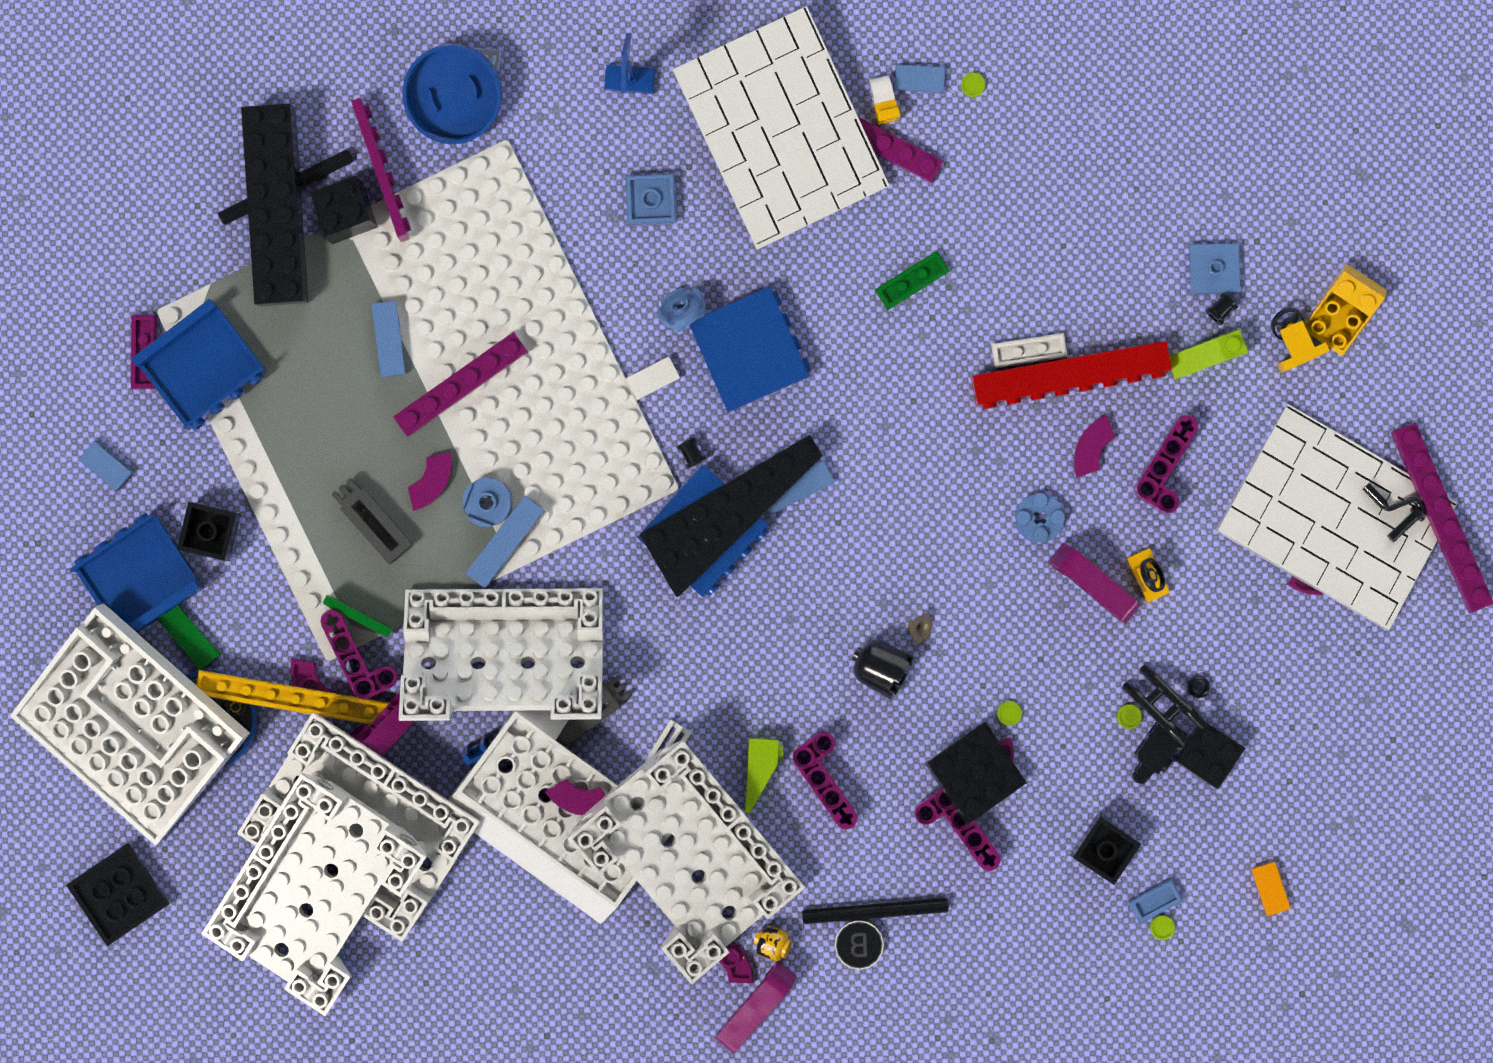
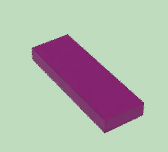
M131 315L132 358L157 339L156 315ZM131 360V389H156L143 371Z

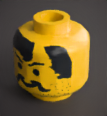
M768 925L763 931H757L753 944L757 945L756 951L758 955L777 962L781 958H786L792 940L789 939V934L786 931Z

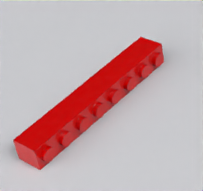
M1167 341L974 375L971 377L976 407L982 406V409L986 410L996 408L997 403L1006 401L1007 405L1021 403V398L1030 397L1031 401L1045 399V394L1055 393V397L1070 394L1069 390L1079 388V392L1094 390L1093 385L1103 384V388L1117 386V381L1126 379L1129 384L1140 382L1143 376L1151 375L1152 379L1166 377V372L1171 371L1172 368Z

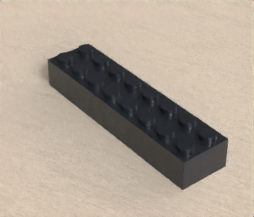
M290 103L241 107L254 305L273 306L309 303L296 109Z

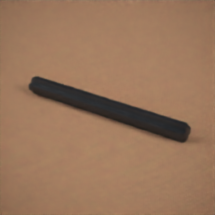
M343 150L301 171V188L351 164L353 158L350 152ZM247 198L218 213L223 225H227L248 214Z
M946 898L807 909L802 911L803 924L947 913L949 905Z

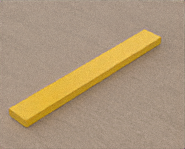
M199 670L196 684L197 688L212 698L305 714L315 712L322 717L369 725L389 704L388 702L360 699L348 695Z

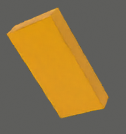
M1273 861L1251 868L1266 916L1268 917L1291 909L1276 863Z

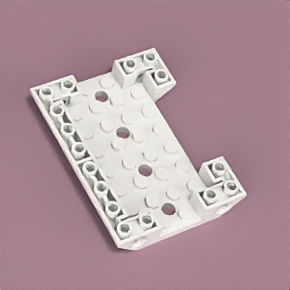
M603 588L405 590L403 626L405 648L403 675H401L399 721L450 720L452 711L551 710V720L602 718ZM478 661L485 663V666L481 669L472 667ZM526 661H531L535 664L530 669H525L521 665ZM575 661H582L584 666L574 668L571 664ZM426 662L436 664L434 668L429 670L422 667Z
M551 710L513 711L474 767L468 771L448 800L480 821L474 832L601 924L618 907L637 880L619 859L598 875L567 839V836L582 815L567 812L557 806L552 800L544 802L540 800L538 794L541 789L550 788L565 778L572 785L580 789L592 790L601 786L605 795L618 785L556 741L568 720H551ZM502 759H509L513 763L512 770L506 773L500 771L498 768L499 762ZM634 797L630 802L631 808H640L643 804V798ZM667 833L662 836V845L666 842L671 833Z
M313 712L289 749L288 757L268 789L259 797L237 834L256 846L295 784L296 777L301 773L333 782L413 835L426 853L427 858L431 860V867L423 868L421 866L401 897L381 885L363 914V917L403 942L467 845L480 821ZM354 823L352 825L353 833L359 836L363 835V827L360 824Z
M683 740L654 754L583 814L567 836V839L598 875L619 859L671 920L674 926L660 948L691 984L696 982L730 953L726 946L764 915L768 920L805 888ZM634 797L643 798V804L638 809H633L630 806V802ZM667 833L673 834V842L667 846L662 845V836ZM703 870L704 878L699 882L693 881L692 874L694 871ZM727 906H733L735 909L733 916L729 918L723 917V909Z
M301 773L202 935L241 961L250 956L288 982L284 988L286 991L326 1016L351 977V974L338 956L345 942L381 885L401 897L427 855L413 835L333 782ZM354 823L360 824L363 827V835L359 836L353 833L352 825ZM327 864H335L338 868V874H329ZM302 904H310L313 907V914H305L302 910ZM278 943H284L288 946V954H282L278 951Z

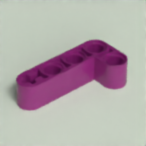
M1184 415L1173 423L1134 485L1135 496L1163 514L1174 512L1180 504L1178 495L1163 484L1198 430L1197 420L1190 415ZM1189 422L1188 428L1191 429L1190 431L1184 432L1181 437L1173 436V433L1178 435L1182 431L1183 427L1180 423ZM1169 441H1174L1178 445L1176 454H1170L1167 451L1166 446ZM1156 462H1161L1165 466V472L1162 475L1156 474L1153 470ZM1143 482L1149 483L1152 487V492L1149 496L1143 495L1140 491V486ZM1165 495L1172 498L1173 505L1170 509H1165L1161 505V499Z
M1062 543L1048 560V563L1053 568L1071 579L1124 624L1130 620L1141 606L1139 602L1085 556L1065 543Z
M333 609L323 612L320 620L321 626L356 697L368 699L394 686L397 682L395 669L390 665H382L368 671L342 615ZM327 615L337 616L339 618L336 621L338 630L343 627L345 631L337 632L331 637L329 633L334 632L330 624H325ZM341 636L347 637L350 642L349 646L343 650L335 646L336 639ZM349 659H357L360 662V668L357 671L351 672L347 670L346 663ZM384 670H389L393 673V679L389 683H383L379 680V674ZM360 681L370 683L371 689L368 693L361 694L357 691L356 687Z
M400 692L369 726L360 725L350 734L351 737L380 756H383L414 722L399 721Z
M819 732L794 750L793 761L840 828L848 830L856 825L857 814L820 762L823 757L832 752L835 747V740L830 733ZM821 736H827L831 740V745L826 750L819 749L817 746V740ZM806 750L810 753L811 758L808 763L801 764L797 761L799 751ZM814 771H822L825 775L824 781L820 784L813 783L811 781V774ZM835 791L838 793L839 799L835 804H829L825 801L827 792ZM843 802L846 803V806H842L845 813H852L849 824L845 821L842 823L839 821L842 819V816L838 810L835 813L832 812L833 809L838 808Z
M941 788L934 791L915 806L914 816L924 825H929L944 815L983 870L993 871L999 866L1000 856L975 820L968 825L965 823L962 825L954 824L953 817L958 812L951 803L948 805L940 804L939 796L943 793ZM924 806L932 809V815L928 819H921L919 817V810ZM973 832H977L981 836V840L977 845H970L968 843V836ZM984 847L988 855L994 854L992 858L993 863L991 865L987 862L983 864L982 862L985 860V857L980 851L975 854V851Z
M777 961L767 972L762 982L722 1026L714 1038L734 1054L785 997L797 976L780 961Z

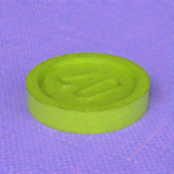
M968 73L961 81V90L968 97H978L985 89V80L978 73Z
M1006 701L998 707L997 717L1002 724L1012 726L1020 721L1022 710L1017 703Z
M1126 704L1117 712L1118 723L1126 729L1137 727L1142 720L1141 711L1135 705Z
M1159 915L1151 921L1150 932L1156 939L1167 940L1174 934L1175 925L1168 916Z

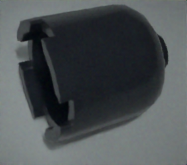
M872 640L863 649L860 647L856 649L852 660L855 661L853 672L859 682L892 701L893 695L898 693L907 677V674L904 672L909 665L912 666L915 658L883 641Z

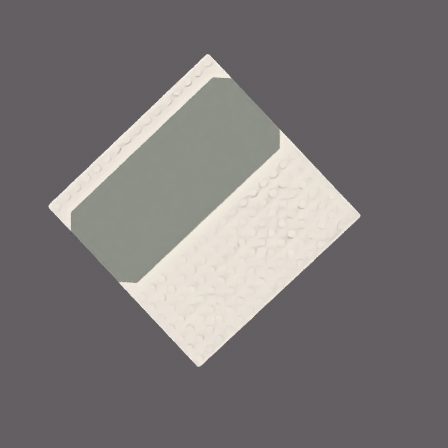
M507 140L395 193V195H400L404 208L400 209L402 217L408 218L412 231L408 232L410 239L400 242L384 199L371 205L378 228L335 244L330 243L324 238L322 230L305 237L309 303L273 306L254 305L252 264L157 311L165 331H168L208 299L213 300L267 370L263 374L264 379L254 386L252 384L248 385L243 389L245 393L235 401L230 399L224 404L225 409L215 416L210 414L208 419L325 659L328 661L337 657L320 622L323 612L331 609L323 603L326 595H330L383 624L397 629L404 625L405 590L478 589L482 587L465 573L505 520L499 525L482 527L474 524L467 517L468 515L462 504L463 494L466 488L478 479L495 478L503 482L510 489L513 501L510 514L524 495L545 510L492 581L678 490V485ZM397 301L406 374L381 377L371 304ZM512 332L517 335L528 351L526 355L411 436L407 437L393 418L394 415ZM451 452L452 472L445 489L430 505L413 511L408 486L417 483L423 477L426 470V457ZM349 478L361 490L365 489L413 543L391 565L384 560L341 511L340 508L342 506L332 496L334 491L338 492L342 498L345 496L339 489L342 484L348 491L353 489L347 483ZM489 495L481 500L485 504V509L493 506L494 503ZM361 503L367 512L362 515L357 508L354 510L365 522L373 514ZM329 614L325 624H330L334 632L329 633L332 637L337 632L345 631L343 627L338 630L336 626V621L339 618ZM341 614L357 648L382 636ZM345 636L338 637L335 641V646L341 650L346 649L350 643L349 639Z

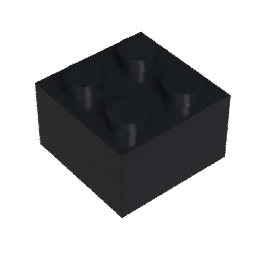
M356 175L310 192L323 236L330 243L335 244L378 228L365 185Z
M188 502L177 550L230 562L241 514Z
M1208 723L1201 730L1195 726L1188 737L1189 742L1177 753L1173 761L1213 788L1219 789L1245 748Z
M1096 815L1070 856L1115 885L1141 843L1099 815Z

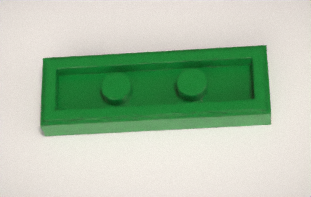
M935 251L874 291L888 311L946 275L950 270L938 251Z
M326 595L323 601L324 605L386 638L391 637L395 630L330 595Z
M180 605L157 618L200 670H204L221 655Z

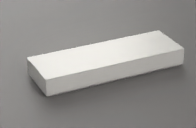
M1064 333L991 344L994 369L1068 357Z

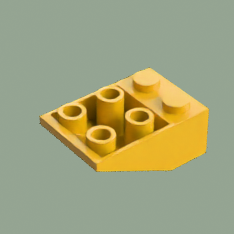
M1346 263L1305 322L1308 334L1322 343L1326 342L1329 348L1343 356L1384 301L1387 290Z

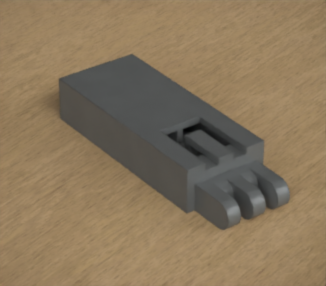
M349 478L347 483L353 489L348 491L342 484L339 489L345 496L342 498L336 491L332 493V496L342 506L340 508L341 511L384 560L391 565L413 543L365 489L361 490ZM361 503L373 514L365 522L354 510L357 508L362 515L367 512Z
M619 675L606 684L603 682L602 705L606 702L608 704L602 708V718L568 720L556 741L566 747L621 707L619 704L633 695L631 691H627L623 696L619 693L627 687L625 683L617 688L614 686L615 683L621 680Z

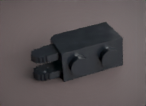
M1158 722L1154 723L1134 752L1135 759L1139 761V764L1134 769L1133 774H1131V778H1133L1134 782L1142 785L1147 782V779H1150L1153 773L1166 772L1172 763L1170 758L1175 751L1180 752L1183 748ZM1179 729L1185 736L1187 735L1184 731Z

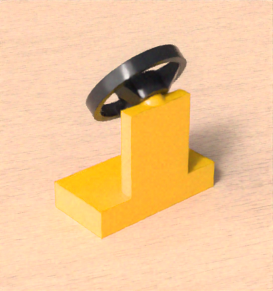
M1282 309L1272 319V333L1278 339L1284 340L1291 358L1277 364L1281 373L1330 351L1326 342L1314 347L1305 327V318L1298 309ZM1296 312L1292 318L1289 317L1282 322H1277L1283 314ZM1275 326L1282 328L1279 331L1281 336L1276 333Z
M1150 548L1126 558L1147 603L1170 593L1165 582L1163 570L1155 561Z

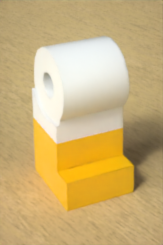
M889 75L870 79L871 98L878 125L900 120L901 116Z

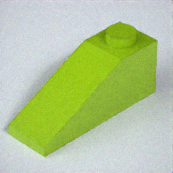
M1240 329L1170 355L1171 371L1174 380L1248 353Z
M749 738L745 813L752 811L777 767L778 759L783 760V745H779V739Z

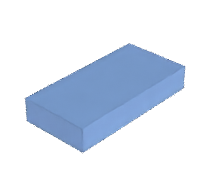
M896 65L894 91L943 93L945 67Z
M93 441L78 459L115 491H118L133 473L96 441Z
M1170 878L1127 902L1139 924L1179 904L1183 899Z

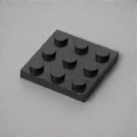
M986 722L971 730L925 763L966 825L1027 784Z
M127 843L66 885L106 946H109L170 904L130 843Z

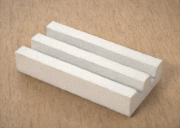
M670 720L645 762L657 752L672 726L676 730L666 747L674 743L680 732L685 734L681 739L684 742L687 741L692 732L675 721Z

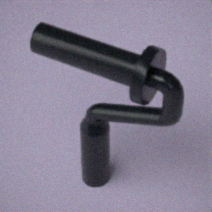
M1370 483L1362 489L1381 509L1388 512L1412 502L1418 507V509L1412 507L1410 509L1411 514L1387 535L1393 543L1418 520L1422 522L1425 519L1423 516L1424 505L1416 497H1410L1389 506L1387 500Z

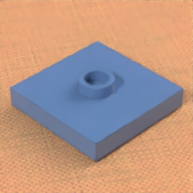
M674 173L625 175L627 225L676 223Z
M1239 243L1189 245L1190 294L1240 293Z

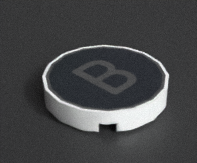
M854 920L841 927L836 934L834 946L838 958L844 965L852 969L862 970L870 968L878 962L883 953L884 943L882 935L876 926L868 921Z

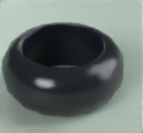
M1200 675L1192 677L1187 685L1188 692L1195 698L1205 697L1210 690L1208 679ZM1196 680H1202L1205 683V690L1201 694H1196L1192 689V685Z

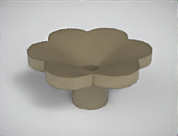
M926 613L922 614L921 617L917 616L914 621L909 622L908 629L911 630V636L915 643L920 644L929 638V631L932 629L933 623L930 620V616Z

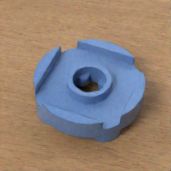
M691 287L692 290L687 291L684 288H678L666 295L660 302L662 305L660 311L657 309V316L663 326L671 328L674 332H681L686 326L704 317L707 310L705 308L706 302L701 292L695 287Z
M488 477L471 483L466 488L462 498L463 508H465L469 520L482 527L501 524L509 516L513 503L510 489L500 480ZM489 495L494 503L493 506L485 509V504L481 500Z
M1039 493L1030 495L1019 503L1016 509L1015 523L1019 533L1027 540L1045 542L1052 540L1060 533L1065 521V515L1061 504L1054 497ZM1035 512L1039 514L1045 513L1044 519L1046 522L1044 524L1041 522L1038 524L1034 523Z

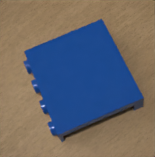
M770 286L705 314L704 317L697 319L689 325L728 414L792 384L809 379L808 372L811 371L806 358L801 359L798 350L802 349L796 335L791 336L788 329L792 326L786 313H781L778 305L782 304L776 290L771 291Z
M208 299L131 358L183 423L184 429L189 431L191 429L195 431L206 423L205 418L210 414L215 416L225 409L224 404L230 399L235 401L245 393L244 388L250 384L253 386L264 379L263 374L267 372L266 368L220 308L211 299Z
M702 465L641 533L725 484ZM760 517L691 587L702 597L705 594L710 597L719 587L716 582L722 576L727 578L736 567L733 566V563L738 558L744 560L752 551L749 547L755 539L760 542L769 532L766 529L769 524ZM639 534L637 538L645 545Z
M145 513L134 520L136 523L129 529L127 527L120 529L114 534L116 538L109 543L107 540L101 542L94 547V553L89 556L87 554L82 555L74 561L75 566L69 569L71 572L77 573L97 605L104 603L137 633L205 588L183 553L177 550V544L157 514L148 515Z

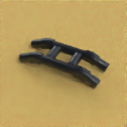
M1147 665L1141 666L1140 673L1156 688L1147 697L1129 682H1125L1122 689L1158 722L1172 738L1184 747L1189 742V739L1171 720L1182 711L1200 730L1206 726L1207 722L1156 672ZM1163 694L1173 703L1164 714L1153 705Z

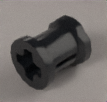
M1225 293L1219 296L1220 299L1211 308L1205 310L1206 314L1218 325H1222L1227 315L1232 310L1238 308V305Z
M695 437L676 447L678 451H681L687 463V469L707 459L705 456H702L696 445L697 440Z

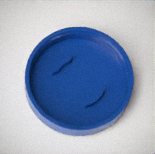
M443 44L431 48L413 62L404 79L402 98L408 118L424 136L443 144H462L481 136L494 123L501 109L503 90L496 68L485 55L466 45Z

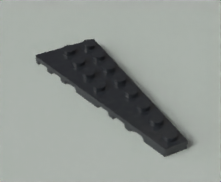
M811 435L801 439L640 534L676 598L682 595L823 456Z

